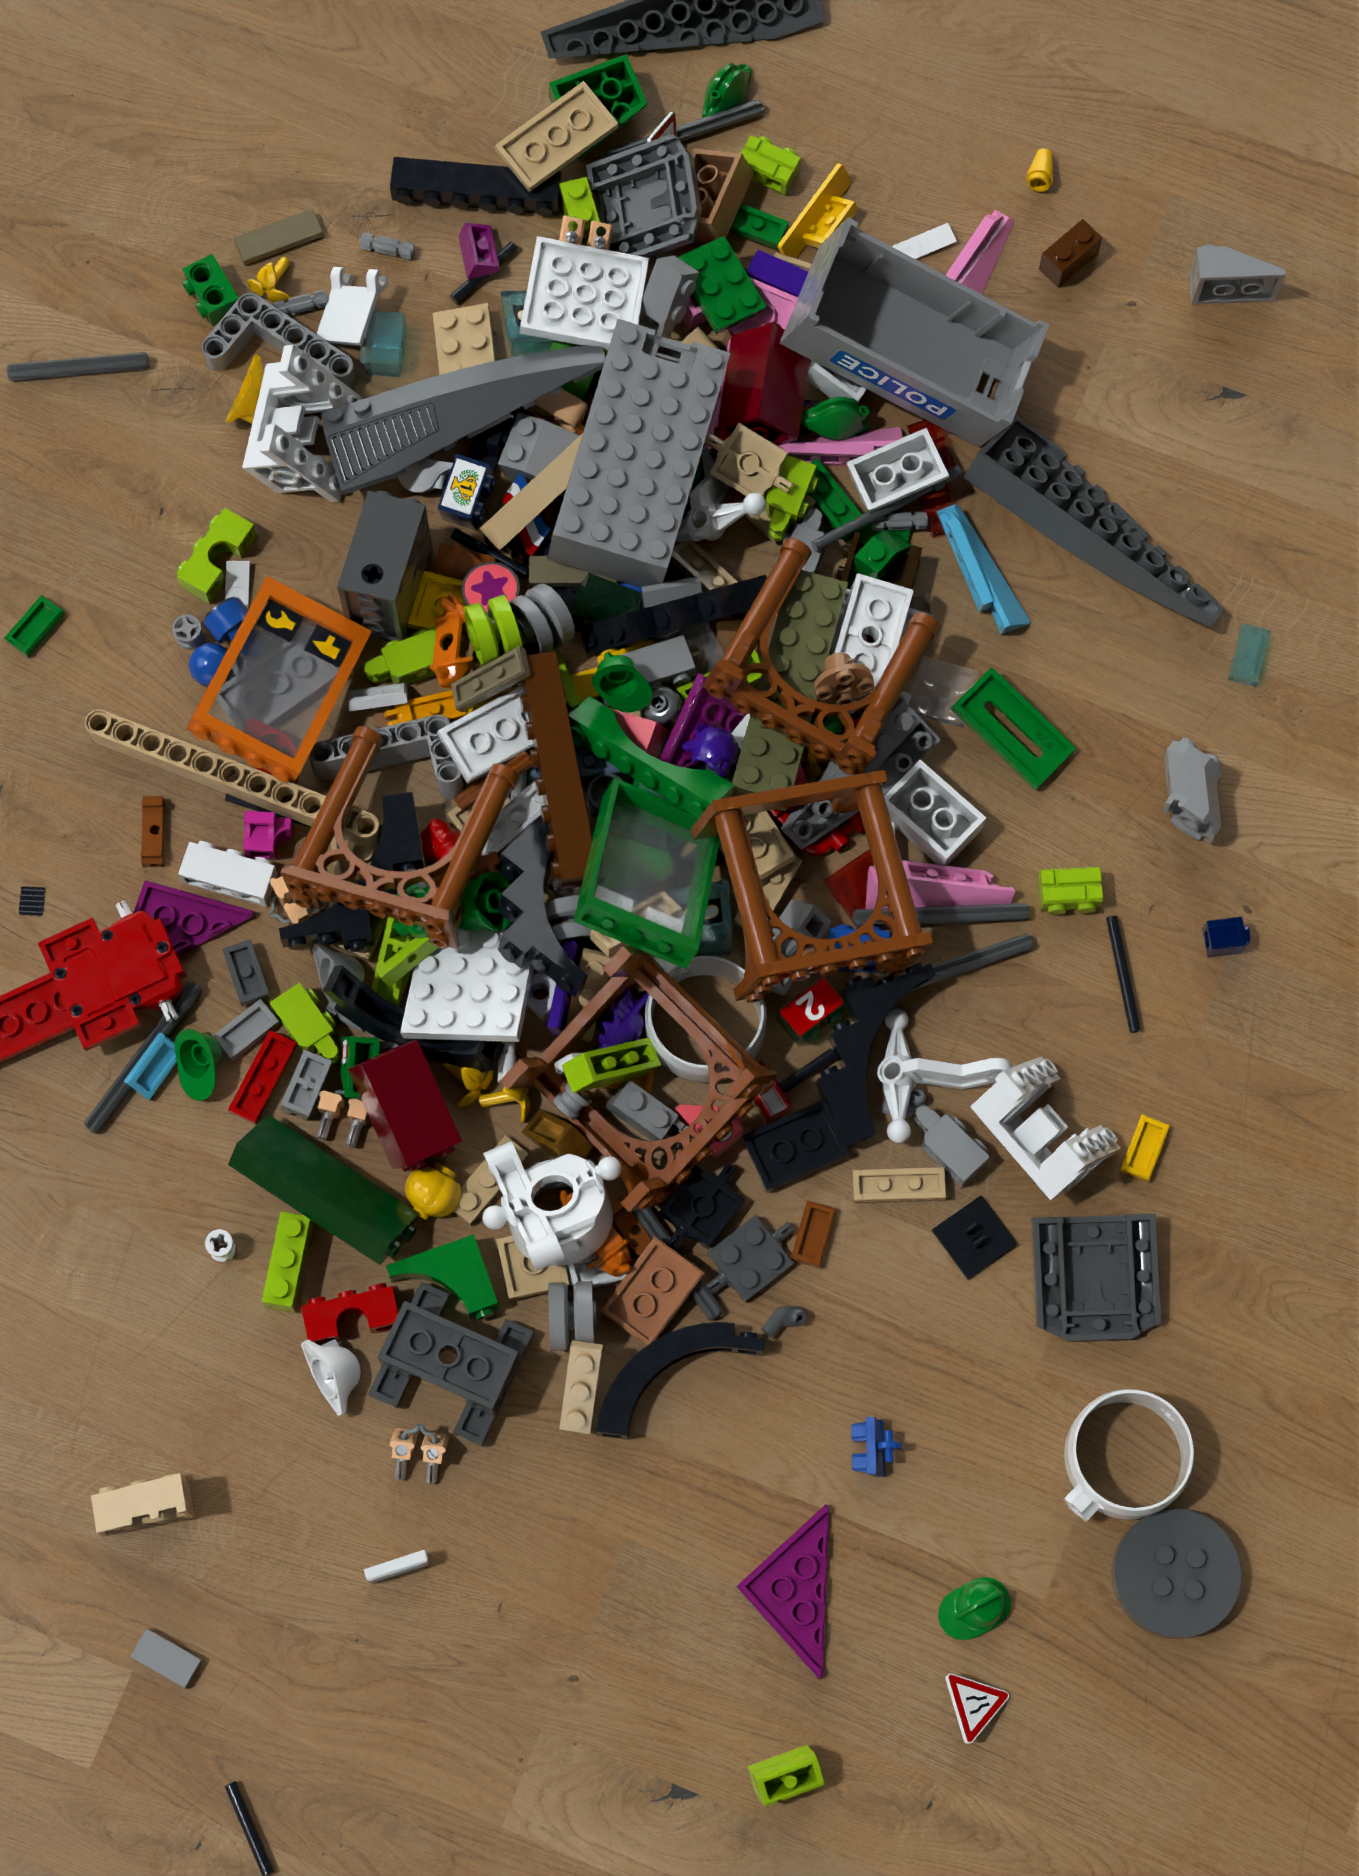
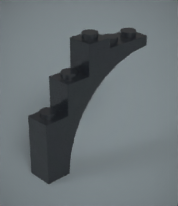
M762 575L580 626L587 655L747 611L752 606L767 576Z
M413 792L383 796L384 819L381 837L370 865L379 869L396 872L424 868ZM362 879L357 883L358 885L366 886V882ZM397 885L396 889L390 888L383 892L396 895ZM340 902L306 921L279 928L283 947H289L291 950L303 949L307 947V944L318 942L320 945H331L336 943L338 939H342L345 950L350 949L351 952H362L367 950L368 946L375 945L370 911L360 908L353 910Z
M540 815L500 855L497 869L504 878L513 881V883L501 894L497 909L506 920L514 923L502 934L498 951L506 961L516 964L519 968H522L529 961L539 973L546 974L555 981L562 991L569 992L576 998L583 991L588 975L570 959L557 941L548 922L544 905L543 880L545 872L554 857V853L548 852L546 834H550L548 823L543 824Z
M921 962L906 968V974L895 978L894 975L884 977L877 981L879 985L875 987L871 976L862 979V976L859 975L846 981V987L840 992L854 1023L850 1024L849 1020L832 1027L834 1032L830 1033L828 1039L841 1069L838 1070L835 1065L821 1071V1078H818L815 1083L822 1099H825L847 1148L865 1141L876 1134L868 1111L865 1090L866 1064L872 1041L881 1022L893 1006L910 991L928 982L935 976L931 963L922 966Z

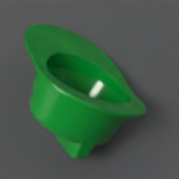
M610 652L604 654V660L601 661L598 670L592 677V685L595 690L616 710L622 712L642 710L652 699V689L647 680L638 671L631 658L624 655H612Z
M192 1029L183 1030L176 1036L174 1043L181 1087L191 1099L202 1101L212 1095L216 1086V1069L222 1061V1049L210 1032L199 1033Z
M988 1577L974 1579L955 1589L943 1598L939 1606L938 1620L941 1628L954 1639L969 1640L998 1626L1007 1618L1010 1612L1011 1599L1008 1590L1001 1582Z

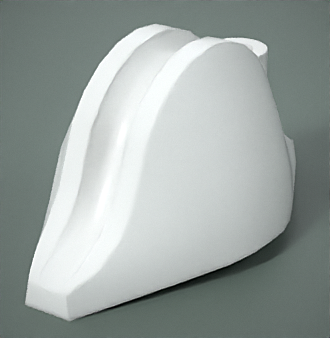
M431 459L421 465L415 462L406 467L407 472L398 476V479L403 487L412 492L427 493L436 488L443 490L446 475L451 471L453 463Z
M334 1339L321 1346L310 1340L302 1342L301 1347L320 1391L338 1416L346 1412L348 1396L360 1379L361 1370L358 1359L350 1350L339 1347Z

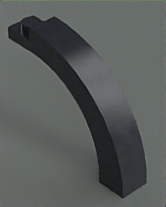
M343 965L334 966L323 989V992L336 1002L334 1009L352 1023L385 1042L401 1045L417 1040L425 1059L460 1068L468 1067L477 1070L494 1071L505 1047V1044L501 1041L403 1038L400 1031L405 1009L374 992Z
M726 1322L687 1326L656 1339L627 1363L611 1385L599 1414L596 1436L627 1440L630 1421L639 1399L653 1380L672 1365L695 1355L712 1352L762 1356L765 1339L758 1338L759 1334L753 1332H740V1336L734 1335L735 1323Z

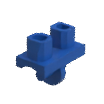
M866 1417V1422L851 1425L852 1441L855 1443L866 1442L867 1453L853 1454V1471L867 1473L876 1478L885 1477V1462H894V1451L903 1450L902 1442H894L893 1430L884 1431V1421L877 1420L876 1417Z

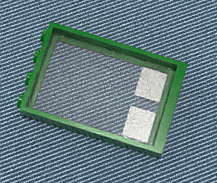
M614 777L602 797L573 922L686 969L699 951L720 837L714 836L693 840L691 828L698 818L668 800Z

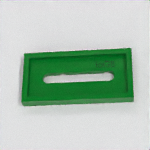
M992 667L950 708L1034 790L1076 749L1070 741ZM990 702L1001 713L1003 712L1007 719L1033 744L1040 748L1042 756H1033L985 709L984 704Z

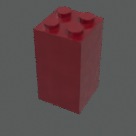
M769 322L763 326L746 329L744 332L731 336L730 356L726 368L717 426H723L733 433L737 424L741 423L777 446L798 440L810 361L807 357L780 344L785 331L781 325Z
M417 1040L401 1044L348 1068L392 1169L402 1168L404 1172L410 1169L411 1171L428 1164L427 1157L430 1156L431 1159L443 1157L455 1151L453 1145L462 1142Z

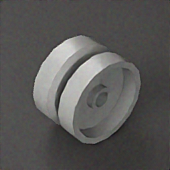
M544 583L538 584L527 590L524 596H517L508 601L514 614L526 655L551 652L553 647H561L573 639L575 629L572 616L562 598L552 587Z
M579 895L561 897L544 903L548 922L562 948H564L565 940L576 941L581 954L583 948L589 947L592 950L599 948L590 940V931L592 929L573 922Z
M550 1282L548 1286L550 1350L566 1351L570 1342L569 1331H575L576 1341L594 1343V1330H597L596 1301H593V1282H576L574 1285V1301H569L568 1286L565 1282Z

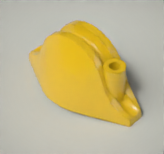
M257 354L252 359L225 423L230 424L238 418L251 424L253 423L264 376L261 357Z

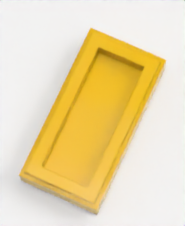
M1141 1114L1119 1172L1148 1183L1170 1125Z

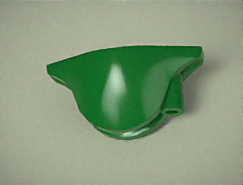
M729 63L720 68L711 77L705 91L702 118L744 103L748 95L752 71L746 64L735 65Z
M832 397L802 412L800 425L833 440H845L869 430V423L866 418L869 414V409L866 406H860L859 402L853 398Z

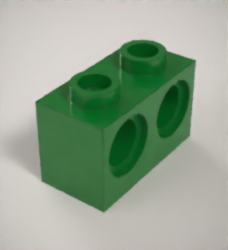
M210 254L182 268L185 277L182 284L188 296L194 295L198 301L195 303V307L201 318L207 317L210 324L214 326L220 322L239 298L214 255ZM201 278H209L206 282H198ZM215 300H221V301H222L221 303H219V304H217V305H212V304H211V303H212L213 301H215Z

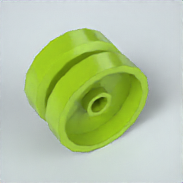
M505 595L488 600V615L480 603L463 607L468 636L481 667L499 658V649L502 655L518 646L523 648L514 614Z

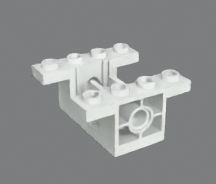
M295 345L284 346L281 362L266 364L242 469L276 493L314 490L330 502H339L342 492L334 467L324 460L323 455H313L303 447L304 445L314 444L319 422L317 416L304 417V415L323 413L363 398Z
M857 573L851 589H846L841 613L845 616L834 653H847L851 658L855 659L853 663L868 667L872 672L876 686L896 650L900 638L903 637L908 628L911 618L917 612H925L909 608L914 590ZM862 636H872L874 643L864 641ZM872 691L866 693L864 696H862L861 698L855 700L854 702L863 699L864 697H866L867 695H869ZM902 691L899 698L909 705L912 694Z
M1038 1057L1003 1070L994 1078L997 1082L970 1107L1050 1200H1053L1070 1191L1104 1159L1114 1155L1121 1147L1116 1143L1117 1137L1110 1129L1099 1125L1091 1130L1086 1128L1078 1136L1076 1133L1073 1134L1053 1154L1049 1151L1047 1147L1068 1128L1066 1123L1049 1104L1043 1109L1040 1107L1025 1122L1020 1117L1044 1092L1061 1080L1056 1074L1057 1069L1054 1064L1048 1059Z

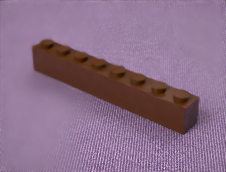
M556 651L527 655L531 675L519 681L517 685H522L524 694L520 695L522 713L527 712L529 722H525L527 740L533 741L534 750H530L531 764L533 768L538 767L539 778H535L537 795H543L544 806H541L543 824L548 823L550 834H546L548 852L554 853L555 862H551L553 880H559L560 890L581 887L592 838Z

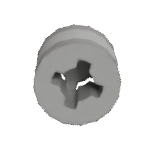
M186 614L179 616L174 621L172 632L177 644L181 648L193 650L202 644L204 631L199 619L193 615Z
M567 1083L565 1091L562 1094L556 1095L553 1102L567 1117L576 1120L580 1116V1110L583 1107H588L592 1103V1099L585 1091L572 1093Z

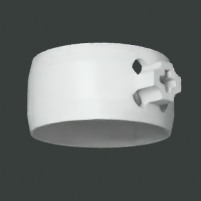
M715 956L694 957L686 969L660 958L656 960L677 983L693 976L710 975L724 978L738 985L743 980L745 970L737 964ZM649 995L645 1008V1031L647 1038H650L657 1052L660 1063L683 1079L709 1083L707 1065L686 1062L669 1052L660 1042L652 1024L653 1012L658 1002ZM764 999L753 1003L758 1014L759 1028L753 1041L745 1049L753 1058H755L761 1048L766 1030L767 1012ZM721 1063L716 1065V1071L718 1073L722 1071H730V1069L727 1066L725 1068H722Z
M1123 1389L1112 1391L1096 1398L1076 1417L1066 1438L1064 1449L1065 1466L1074 1489L1063 1500L1085 1522L1096 1511L1113 1518L1131 1520L1144 1518L1163 1510L1183 1492L1193 1470L1194 1444L1185 1420L1167 1401L1146 1391ZM1112 1403H1133L1152 1410L1169 1425L1179 1444L1181 1467L1176 1485L1165 1500L1147 1507H1124L1104 1499L1090 1487L1078 1465L1076 1442L1083 1420L1094 1410Z

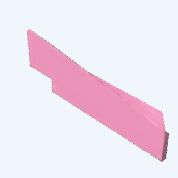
M994 210L992 215H986L946 276L982 295L1012 229L1013 220L997 210Z
M895 427L868 430L845 440H833L822 435L802 437L796 441L778 446L789 452L788 456L808 463L818 458L824 466H847L846 462L901 439L902 429Z

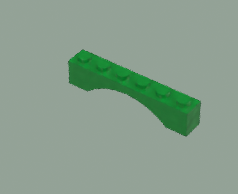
M589 696L568 715L574 743L588 749L597 757L609 762L621 772L630 775L645 787L651 788L667 798L671 803L691 813L694 817L699 819L713 800L732 797L734 784L713 771L679 767L647 754L626 736L618 724L613 710Z

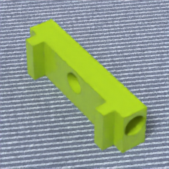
M553 647L551 652L556 651L566 707L571 713L581 704V701L559 648Z
M428 936L420 939L414 938L385 963L382 959L378 961L379 968L375 971L388 987H391L439 947L433 945L429 941Z

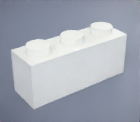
M199 841L198 844L189 842L178 876L183 884L267 907L273 891L270 880L271 878L277 879L278 873L275 865H272V862L268 859L256 857L253 860L244 857V854L237 850L227 849V852L216 849L211 843Z

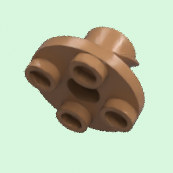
M838 652L831 654L824 661V668L821 669L822 674L814 682V692L817 700L826 704L836 705L853 703L875 688L871 670L864 665L853 663L855 659L851 658L847 653Z

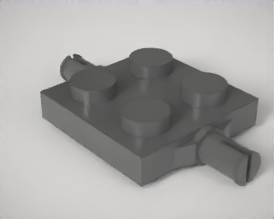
M755 1215L708 1251L707 1255L716 1265L719 1274L705 1285L709 1290L718 1283L716 1287L710 1290V1293L714 1296L715 1293L727 1285L734 1289L742 1300L746 1302L792 1266L794 1263L784 1252L781 1244L783 1240L795 1232L791 1227L782 1234L791 1225L786 1222L773 1233Z

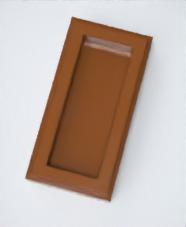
M807 1200L790 1258L791 1261L820 1269L836 1208Z

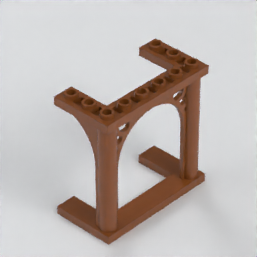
M885 770L713 800L692 826L693 840L714 836L720 837L744 932L746 960L744 978L733 989L736 1001L745 999L747 1003L761 1001L767 993L773 990L772 988L781 982V979L791 977L792 981H800L810 977L811 973L820 972L822 976L836 973L839 971L838 968L849 966L850 970H856L867 966V962L875 961L877 973L888 971L889 975L899 974L906 971L908 965L915 963L917 957L924 955V951L933 943L930 931L922 933L882 787L888 781ZM834 799L831 803L834 815L859 810L878 877L877 901L868 920L851 934L834 939L808 937L784 924L776 916L766 900L743 815ZM888 906V915L882 914V907ZM874 922L886 924L892 931L891 938L879 936L874 931ZM772 928H777L780 930L781 935L773 942L772 937L776 934L772 931ZM868 935L872 941L865 940L862 943L860 936ZM786 939H793L797 944V951L792 957H784L781 953V945ZM839 943L842 948L836 949L834 944ZM804 946H812L815 949L814 954L813 951H809L805 956H802Z
M622 946L602 968L612 978L539 1057L519 1059L500 1082L508 1090L536 1087L557 1108L553 1099L556 1095L562 1094L565 1091L568 1081L563 1074L555 1072L554 1062L562 1059L634 980L693 1037L701 1048L707 1062L709 1071L708 1095L700 1114L694 1122L684 1131L664 1140L648 1141L637 1139L621 1132L592 1104L588 1107H583L580 1110V1116L576 1120L570 1119L562 1113L605 1157H615L621 1163L622 1170L620 1176L628 1190V1196L621 1204L628 1212L639 1209L643 1211L647 1207L651 1209L656 1204L661 1206L671 1196L672 1193L669 1190L676 1182L679 1185L683 1183L692 1173L689 1168L696 1161L702 1162L712 1152L710 1146L717 1138L721 1141L732 1131L733 1127L730 1124L738 1116L743 1118L754 1106L751 1102L757 1095H765L773 1087L774 1082L772 1079L777 1073L769 1065L761 1066L654 960L656 956L632 946ZM720 1061L722 1068L727 1066L730 1071L718 1073L716 1071L717 1063ZM724 1078L734 1080L725 1090L729 1095L722 1094L717 1089V1083ZM716 1099L729 1101L727 1104L718 1106L719 1111L713 1109V1103ZM698 1123L703 1127L701 1132H697L695 1129ZM680 1142L683 1145V1150L682 1148L678 1149L677 1157L675 1158L673 1146ZM639 1147H644L647 1150L645 1162L641 1159L644 1155L636 1151ZM658 1147L666 1151L668 1158L667 1165L662 1170L658 1169L653 1161V1154Z

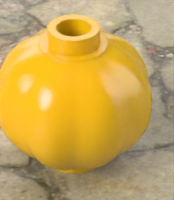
M437 1162L433 1168L424 1165L410 1173L405 1183V1194L411 1205L414 1206L413 1210L418 1212V1216L426 1221L429 1216L444 1217L454 1212L459 1205L462 1195L461 1185L454 1181L457 1174Z

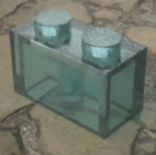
M373 311L365 336L367 338L366 347L361 346L360 364L365 365L366 375L400 377L407 327L405 313Z

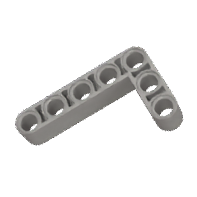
M253 293L242 295L202 343L206 364L214 371L226 369L254 334H256L282 352L284 346L295 345L349 388L355 382L354 365L348 355ZM249 309H256L254 313H245ZM271 324H279L277 328H268ZM231 330H239L237 334H228ZM294 339L302 340L297 344L290 343ZM214 351H222L219 355H211ZM317 354L325 355L320 359L313 358ZM339 369L348 370L343 374L336 373V371H338Z
M433 715L373 729L382 736L383 743L370 770L431 756L441 796L451 800L465 790L464 777L437 734L438 730L450 724L447 717ZM353 734L314 744L309 754V760L316 778L320 780L336 778L352 745L351 738Z

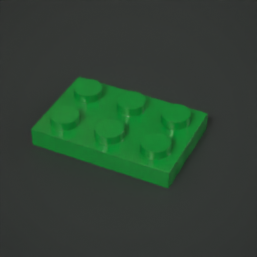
M725 236L677 257L699 272L696 288L692 295L716 335L765 312L767 306Z

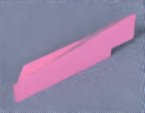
M902 860L915 907L1011 904L1015 894V889L1012 887H1001L994 884V876L985 870ZM870 866L868 870L866 909H874L878 896V877L873 866Z

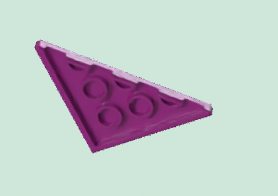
M698 673L659 760L685 768L699 763V761L696 763L692 762L693 752H685L682 748L685 742L695 739V727L697 724L704 723L710 727L723 728L732 733L747 714L737 711L734 705L726 700L711 696L707 689L702 687L707 677Z
M146 880L133 912L146 911L154 920L160 918L167 929L178 956L253 919L255 916V912L249 909Z
M826 1504L736 1586L818 1679L823 1675L829 1507Z

